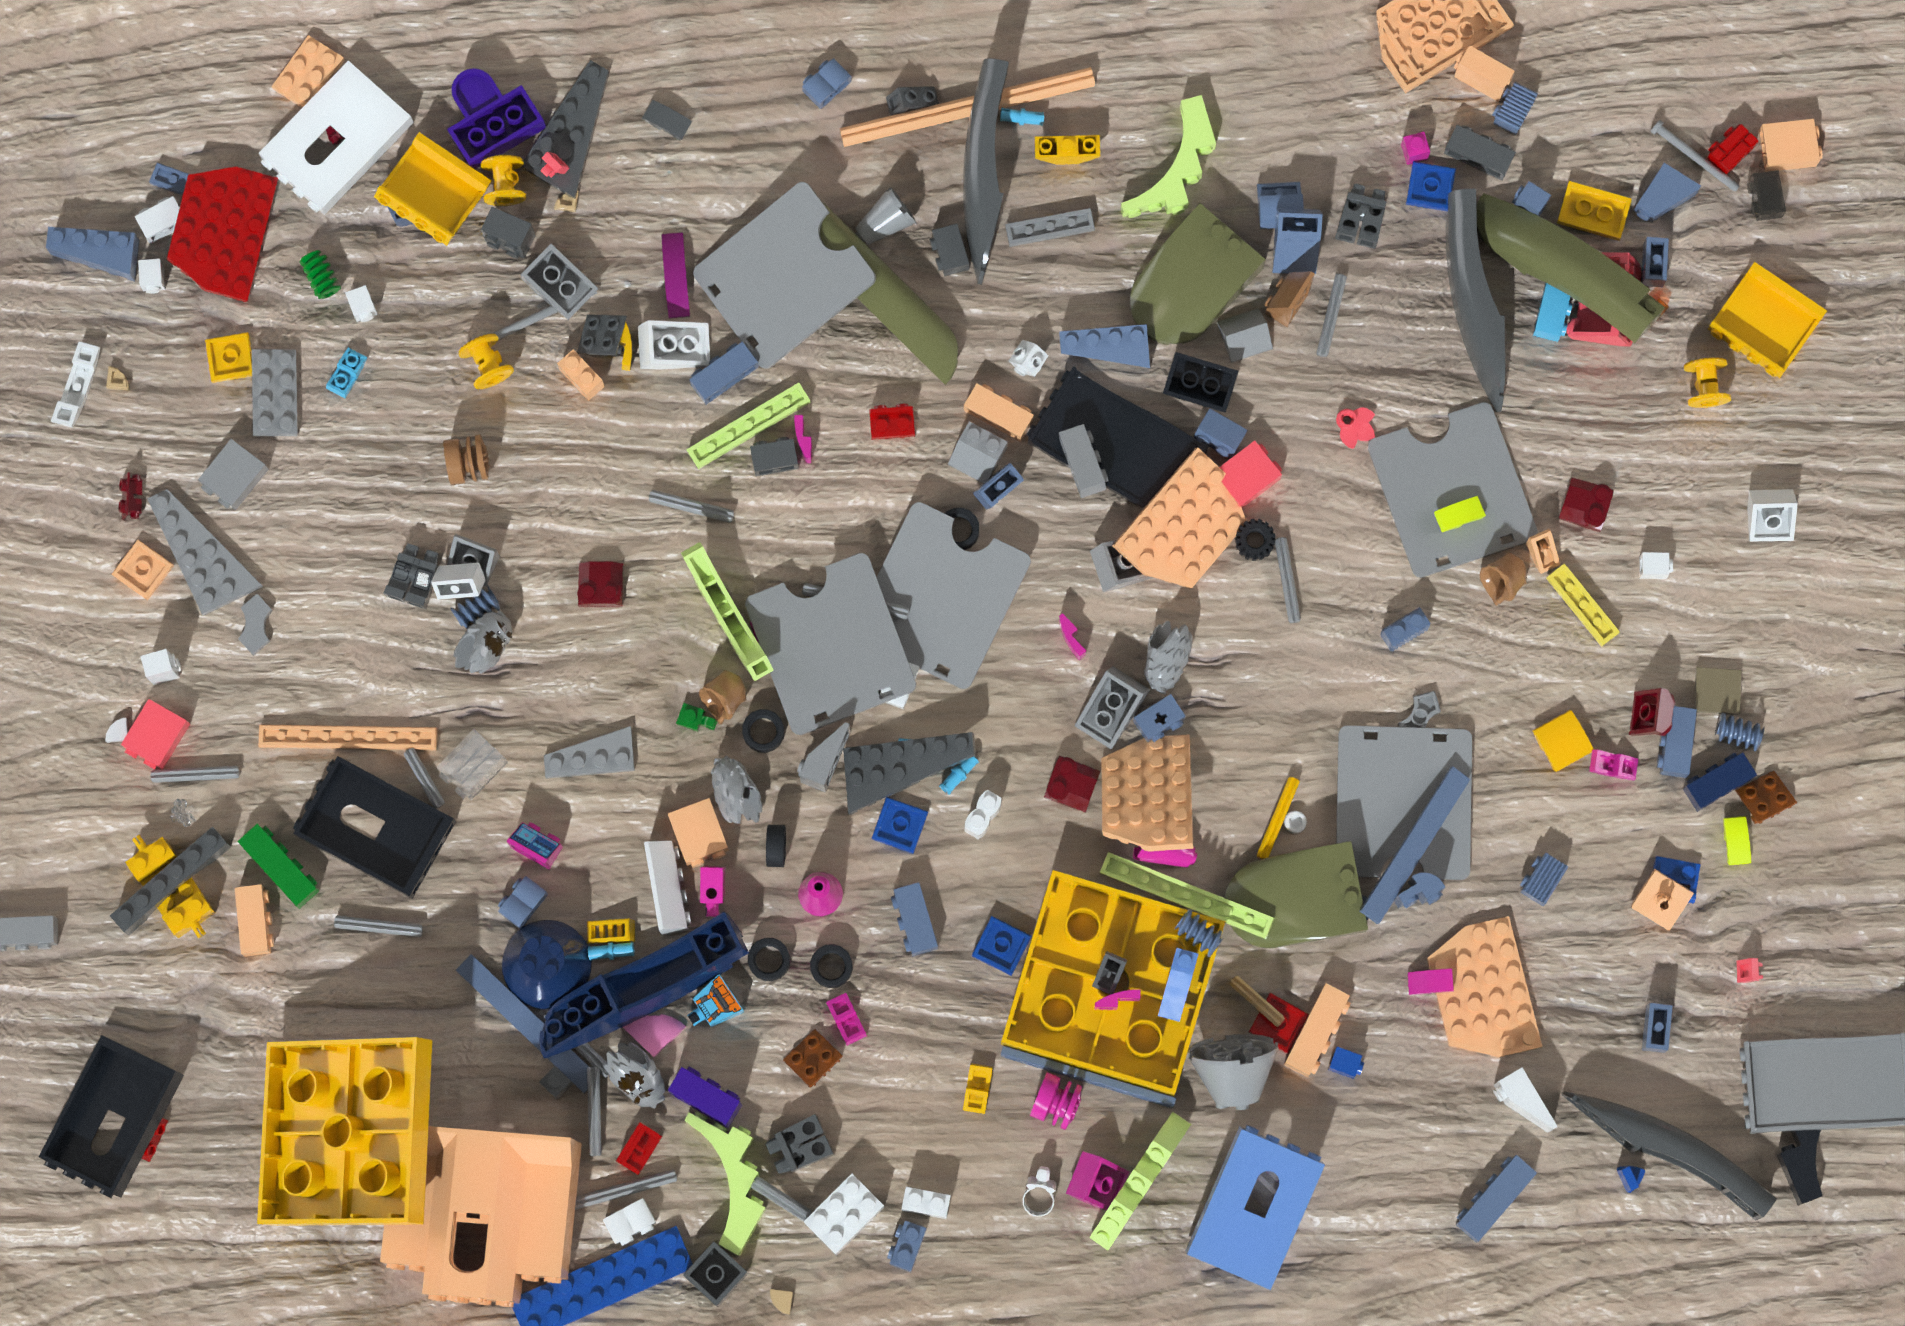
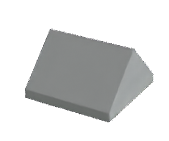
M1259 309L1217 322L1231 363L1273 349L1267 322Z
M455 534L447 565L480 563L485 577L483 586H487L500 556L494 548Z

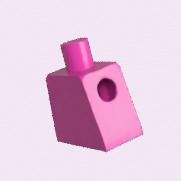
M700 867V903H706L705 916L716 917L719 915V904H723L725 901L726 867ZM710 888L716 890V897L709 896Z

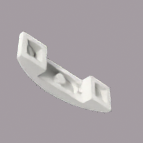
M78 342L61 401L57 402L51 422L71 428L75 425L93 381L100 347Z

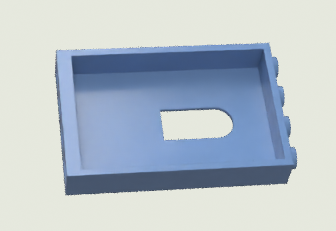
M1246 1125L1245 1128L1239 1126L1185 1251L1189 1256L1271 1290L1325 1164L1323 1161H1320L1322 1157L1315 1153L1309 1152L1306 1155L1299 1152L1301 1148L1294 1144L1288 1143L1285 1146L1279 1143L1280 1139L1273 1135L1267 1134L1264 1137L1258 1134L1259 1130L1252 1126ZM1265 1171H1271L1278 1176L1279 1186L1264 1218L1244 1208L1258 1176Z

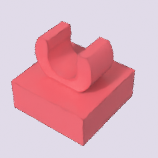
M546 152L542 157L547 164L541 169V172L546 177L550 176L552 178L556 173L565 174L570 168L555 153Z
M1758 958L1736 960L1737 983H1749L1763 979V975H1759V967H1762L1763 964L1758 962Z

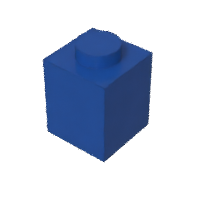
M1336 1047L1328 1070L1354 1079L1356 1074L1360 1075L1364 1066V1062L1361 1061L1362 1055Z

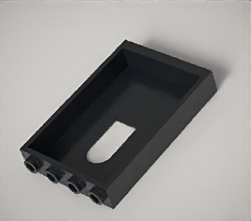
M337 756L335 760L332 759L329 763L325 779H321L315 789L317 793L314 798H310L304 808L306 810L305 814L295 822L293 834L413 899L456 823L455 819ZM356 805L385 821L375 841L343 824L340 814L344 807Z
M101 1035L39 1158L45 1160V1166L55 1171L58 1167L63 1169L62 1174L75 1180L76 1176L83 1179L81 1184L91 1189L94 1186L101 1188L99 1193L111 1199L113 1195L121 1198L184 1075ZM108 1110L125 1117L126 1120L109 1152L105 1155H96L92 1151L91 1144Z

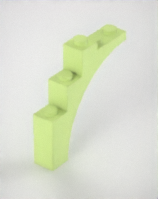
M1202 95L1181 100L1180 111L1183 121V138L1177 157L1171 168L1156 185L1140 196L1121 203L1123 217L1134 218L1141 215V212H1156L1164 206L1166 213H1172L1173 215L1185 212V209H1188L1189 202L1183 184L1193 185L1199 182L1202 178V170L1197 154L1201 156L1212 153V150H1215L1216 146Z
M699 542L681 552L698 589L753 680L756 681L772 672L773 668L766 654L738 611L702 544Z
M695 1112L694 1115L688 1113L685 1122L701 1132L713 1145L727 1173L730 1189V1210L726 1228L719 1245L740 1256L766 1210L762 1206L764 1203L762 1200L753 1195L750 1199L747 1197L752 1189L751 1184L760 1175L756 1171L757 1166L748 1161H745L744 1164L741 1163L753 1141V1137L749 1136L751 1132L742 1126H739L738 1129L732 1127L729 1134L725 1133L727 1129L716 1122L714 1126L707 1123V1117L698 1112Z
M1171 1113L1091 1234L1090 1239L1105 1249H1110L1186 1134L1191 1123L1176 1113Z

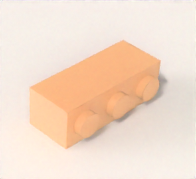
M976 383L964 404L965 412L1019 442L1022 441L1034 420V415L1029 408L1024 405L1019 407L1013 404V400L1002 394L999 396L995 394L994 390L986 384L981 386Z
M262 884L236 887L235 898L241 954L244 957L270 954L271 947H274L273 934H269V925H272L271 912H267L266 904L270 903L269 891L265 890Z

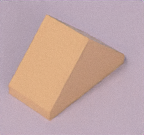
M1550 529L1529 537L1525 545L1540 574L1560 566Z

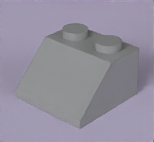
M969 421L956 444L948 465L984 484L993 475L1008 448V442Z

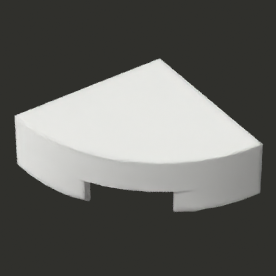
M127 718L119 719L109 727L105 742H121L124 740L128 733Z

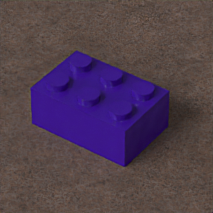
M688 1066L687 1070L681 1067L668 1089L669 1093L729 1129L742 1107L739 1101L740 1097L728 1089L726 1092L720 1090V1084L710 1078L706 1081L700 1078L702 1076L700 1072Z

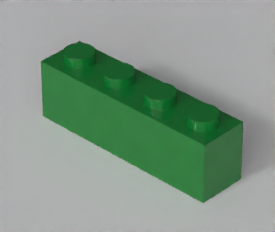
M256 824L237 842L299 909L302 908L319 892L315 887L318 882L310 874L307 876L303 874L301 869L304 867L296 858L291 860L286 855L289 851L281 842L276 844L272 840L274 834L266 825L262 828L259 824Z

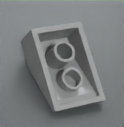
M552 244L521 274V279L567 320L598 290Z
M1116 540L1102 543L1090 550L1103 592L1123 588L1153 578L1144 576L1112 546Z
M1112 666L1103 675L1077 720L1075 727L1112 750L1139 710L1150 689Z
M845 722L809 753L806 760H801L797 770L801 783L826 793L850 735V724Z

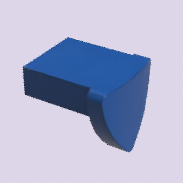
M1621 1166L1616 1169L1628 1193L1639 1187L1645 1174L1644 1169L1635 1166Z

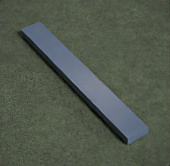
M1450 767L1361 907L1360 912L1376 924L1382 921L1471 780L1455 767Z
M470 954L456 971L541 1052L539 1039L544 1023ZM571 1049L548 1057L584 1094L588 1091L587 1068L589 1066Z
M1002 1047L1001 1057L1169 1108H1173L1176 1098L1009 1047Z

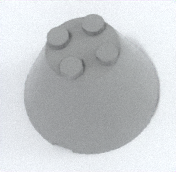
M1233 1034L1226 1035V1040L1214 1041L1212 1037L1191 1045L1187 1053L1189 1060L1216 1103V1108L1236 1107V1110L1249 1109V1104L1259 1102L1278 1052V1043L1275 1042L1274 1044L1273 1038L1263 1035Z

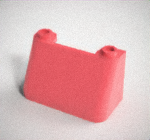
M1601 252L1641 282V266L1629 252ZM1580 302L1577 318H1572L1568 322L1567 334L1573 340L1621 347H1630L1633 343L1601 316Z

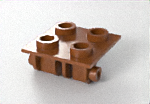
M1774 770L1735 790L1752 814L1751 819L1754 824H1761L1762 821L1770 817L1773 818L1774 815H1779L1781 811L1787 808L1790 809L1793 805L1797 804L1795 798Z
M814 1029L783 1061L811 1088L813 1085L816 1086L815 1083L822 1076L825 1077V1073L827 1071L830 1072V1069L837 1062H840L843 1056Z

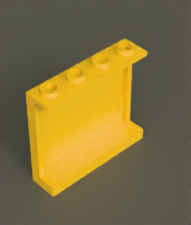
M419 132L414 138L412 145L383 184L379 185L374 197L380 204L390 207L396 211L398 216L406 218L419 230L427 232L437 242L447 246L486 193L492 180Z
M1754 262L1715 319L1711 322L1708 330L1711 331L1710 334L1714 338L1727 342L1732 350L1745 354L1751 363L1761 365L1769 375L1780 378L1827 310Z

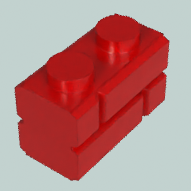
M1739 124L1736 128L1731 126L1723 135L1725 139L1721 142L1716 141L1708 149L1710 154L1707 159L1726 175L1759 142L1742 124Z

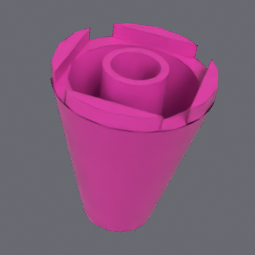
M1134 846L1133 859L1137 861L1184 868L1193 865L1197 858L1194 846L1193 849L1146 851L1141 846Z
M815 872L808 875L800 884L798 898L804 910L811 915L820 917L836 911L843 897L840 882L833 875L826 872Z

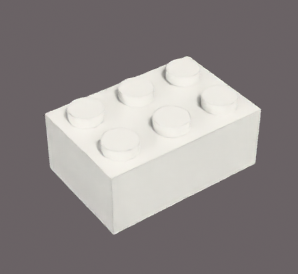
M851 1174L804 1221V1224L837 1256L884 1208V1205Z

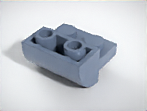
M1300 182L1257 184L1260 229L1275 228L1276 208L1304 209Z
M1417 873L1408 881L1411 887L1400 893L1394 902L1398 909L1402 906L1407 909L1415 904L1418 899L1422 905L1426 902L1431 905L1443 895L1442 891L1446 887L1433 874Z

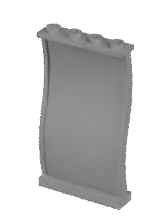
M1905 1033L1866 1037L1745 1041L1743 1044L1744 1048H1739L1740 1061H1745V1070H1741L1742 1084L1747 1086V1092L1743 1093L1744 1106H1748L1749 1115H1745V1128L1750 1129V1134L1905 1126Z

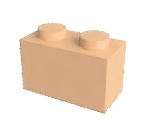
M574 349L557 363L563 375L588 401L605 387L603 380Z

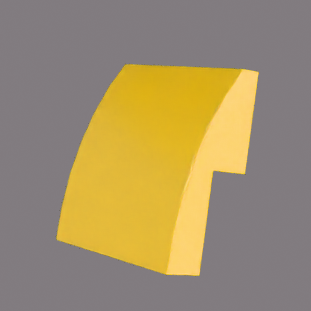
M1568 710L1532 730L1541 750L1545 752L1555 772L1590 754L1594 750L1572 710Z

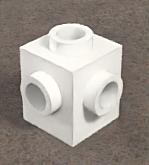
M1022 340L1014 350L1009 362L1015 367L1014 371L1019 375L1035 377L1049 355L1036 343Z

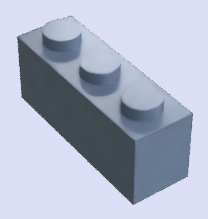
M743 342L739 344L734 343L726 350L727 353L723 356L714 357L709 362V366L703 370L700 368L691 375L692 378L689 379L690 384L705 405L759 368L758 361Z
M1674 706L1672 728L1665 736H1660L1659 746H1663L1662 755H1658L1657 768H1660V775L1687 778L1690 774L1697 709Z
M920 883L894 889V896H891V901L894 909H899L901 917H898L897 921L900 931L905 930L907 936L906 939H903L906 952L911 951L913 957L937 950V941Z

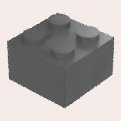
M491 207L481 228L487 246L495 250L501 248L507 251L506 254L516 259L518 257L525 259L536 237L531 223L494 207Z
M713 1241L683 1276L714 1305L719 1307L749 1273Z

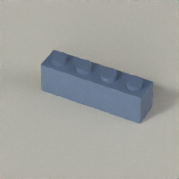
M1517 1155L1513 1158L1509 1156L1500 1165L1503 1170L1498 1176L1494 1173L1485 1183L1488 1185L1487 1189L1483 1193L1479 1190L1471 1199L1474 1204L1469 1210L1464 1208L1456 1217L1459 1220L1456 1226L1476 1243L1482 1239L1537 1174L1534 1169Z

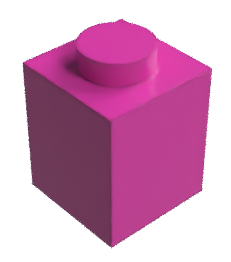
M1425 132L1403 137L1401 147L1407 165L1412 164L1413 161L1428 160L1430 149Z

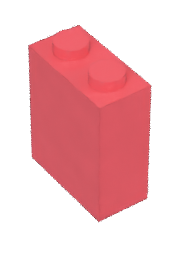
M1253 441L1220 466L1226 473L1221 482L1241 508L1273 486L1282 476V469L1276 461L1272 462L1267 456L1268 451L1262 444L1258 445L1256 441Z
M148 699L121 743L126 749L124 753L135 759L137 756L145 759L143 763L154 770L156 767L163 769L190 726V723Z

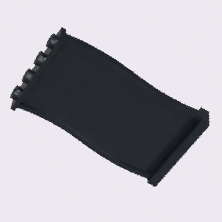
M1074 366L1070 372L1066 370L1061 378L1063 384L1059 390L1054 389L1049 398L1051 403L1048 408L1043 407L1038 415L1040 421L1036 426L1032 425L1026 435L1029 437L1028 445L1036 447L1046 455L1070 468L1059 440V432L1084 424L1086 431H1091L1094 443H1091L1093 450L1097 449L1101 462L1098 464L1100 469H1105L1108 477V481L1105 482L1106 488L1141 509L1145 508L1195 448L1198 447L1205 454L1209 448V445L1202 441H1197L1171 423L1096 383L1079 372Z

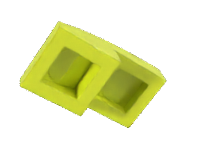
M1478 496L1457 502L1434 512L1442 532L1459 528L1466 523L1480 520L1486 516Z
M1746 816L1723 818L1728 865L1751 863Z

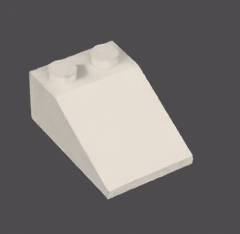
M648 320L638 326L640 369L662 370L709 366L708 323Z
M1523 1068L1494 1084L1496 1089L1493 1092L1499 1102L1503 1101L1506 1106L1547 1133L1558 1127Z

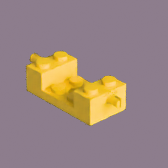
M137 835V839L135 837L132 839L139 851L125 863L142 886L147 884L178 857L168 841L163 837L148 845L141 838V835ZM192 877L183 883L175 894L168 896L157 907L162 914L163 920L177 938H180L192 929L197 938H201L206 932L200 923L216 913Z

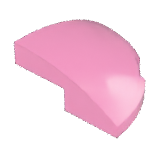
M661 1014L660 1016L647 1015L623 1028L655 1058L686 1026L673 1017Z

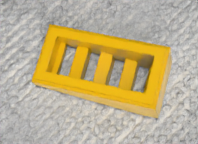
M625 918L587 921V943L635 942V920ZM614 925H617V937L614 934ZM596 926H599V938H596ZM605 926H608L607 938H605Z

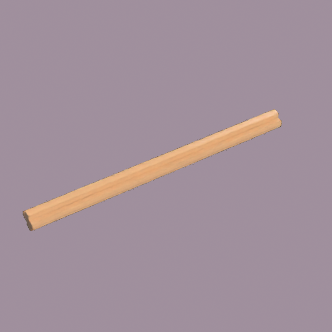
M1089 67L1004 88L999 109L1095 86L1092 69ZM974 96L839 128L843 146L855 145L970 117Z

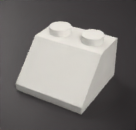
M1793 489L1749 490L1747 514L1750 542L1794 541L1798 503Z

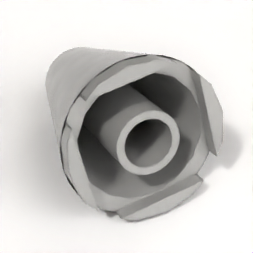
M889 188L855 227L857 230L855 234L869 245L916 223V220L907 206L900 200L897 193L892 188Z

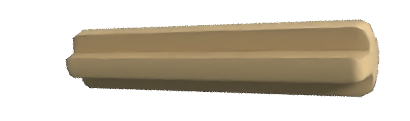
M1235 976L1231 980V987L1275 1026L1278 1027L1283 1023L1284 1016L1239 976Z

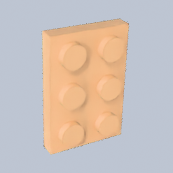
M308 35L274 82L272 89L303 108L335 75L345 59Z

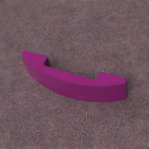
M683 232L661 234L668 318L690 317Z

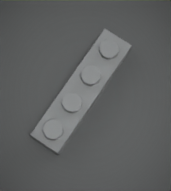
M1091 208L1005 224L1009 247L1095 231Z

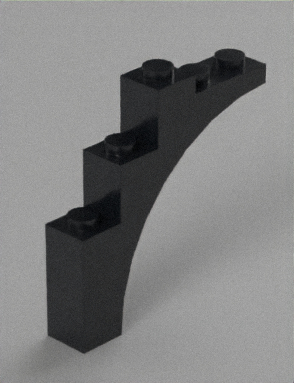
M1821 1130L1791 1131L1797 1147L1794 1146V1143L1781 1148L1782 1153L1777 1154L1798 1206L1823 1196L1816 1170V1150Z

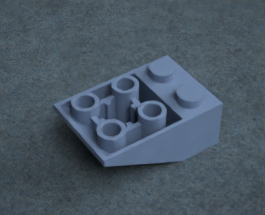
M1276 208L1272 273L1288 274L1289 272L1311 271L1316 274L1323 216L1320 209Z

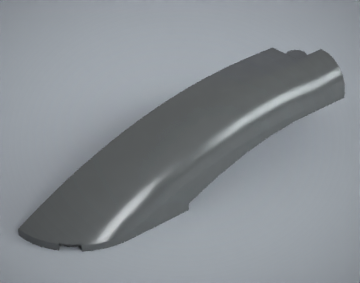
M990 58L983 60L967 129L963 167V204L966 234L977 283L980 285L983 283L1004 193L999 192L995 132L997 113L1008 73L1009 62Z
M1460 189L1448 194L1446 257L1450 292L1459 330L1472 366L1496 412H1501L1505 386V315H1500L1482 266L1477 236L1476 189Z
M1566 1091L1562 1094L1565 1099L1631 1153L1639 1151L1658 1157L1694 1174L1723 1193L1755 1221L1764 1218L1777 1198L1717 1150L1689 1133L1654 1116L1617 1103Z

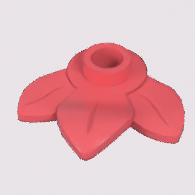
M1364 407L1354 411L1351 409L1341 410L1336 417V423L1341 429V441L1348 448L1354 449L1357 440L1370 441L1375 438L1374 430L1369 424L1375 414ZM1349 417L1351 422L1346 424L1343 422V418Z

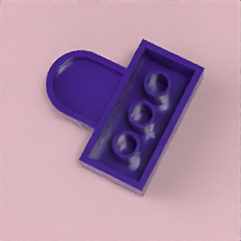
M467 69L458 74L454 79L452 96L465 119L449 127L447 130L466 163L475 170L481 167L482 160L491 156L502 155L546 128L542 116L522 85L502 95L491 76L480 69Z

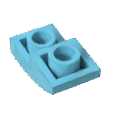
M348 347L337 363V369L326 384V389L346 398L360 375L367 357Z

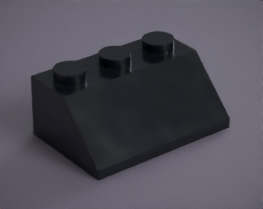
M1175 352L1163 394L1226 413L1239 371Z

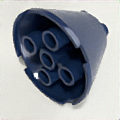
M540 920L522 927L509 940L502 959L503 976L509 990L521 1002L537 1009H550L558 1000L587 983L592 969V961L589 960L588 945L584 938L571 926L555 920Z

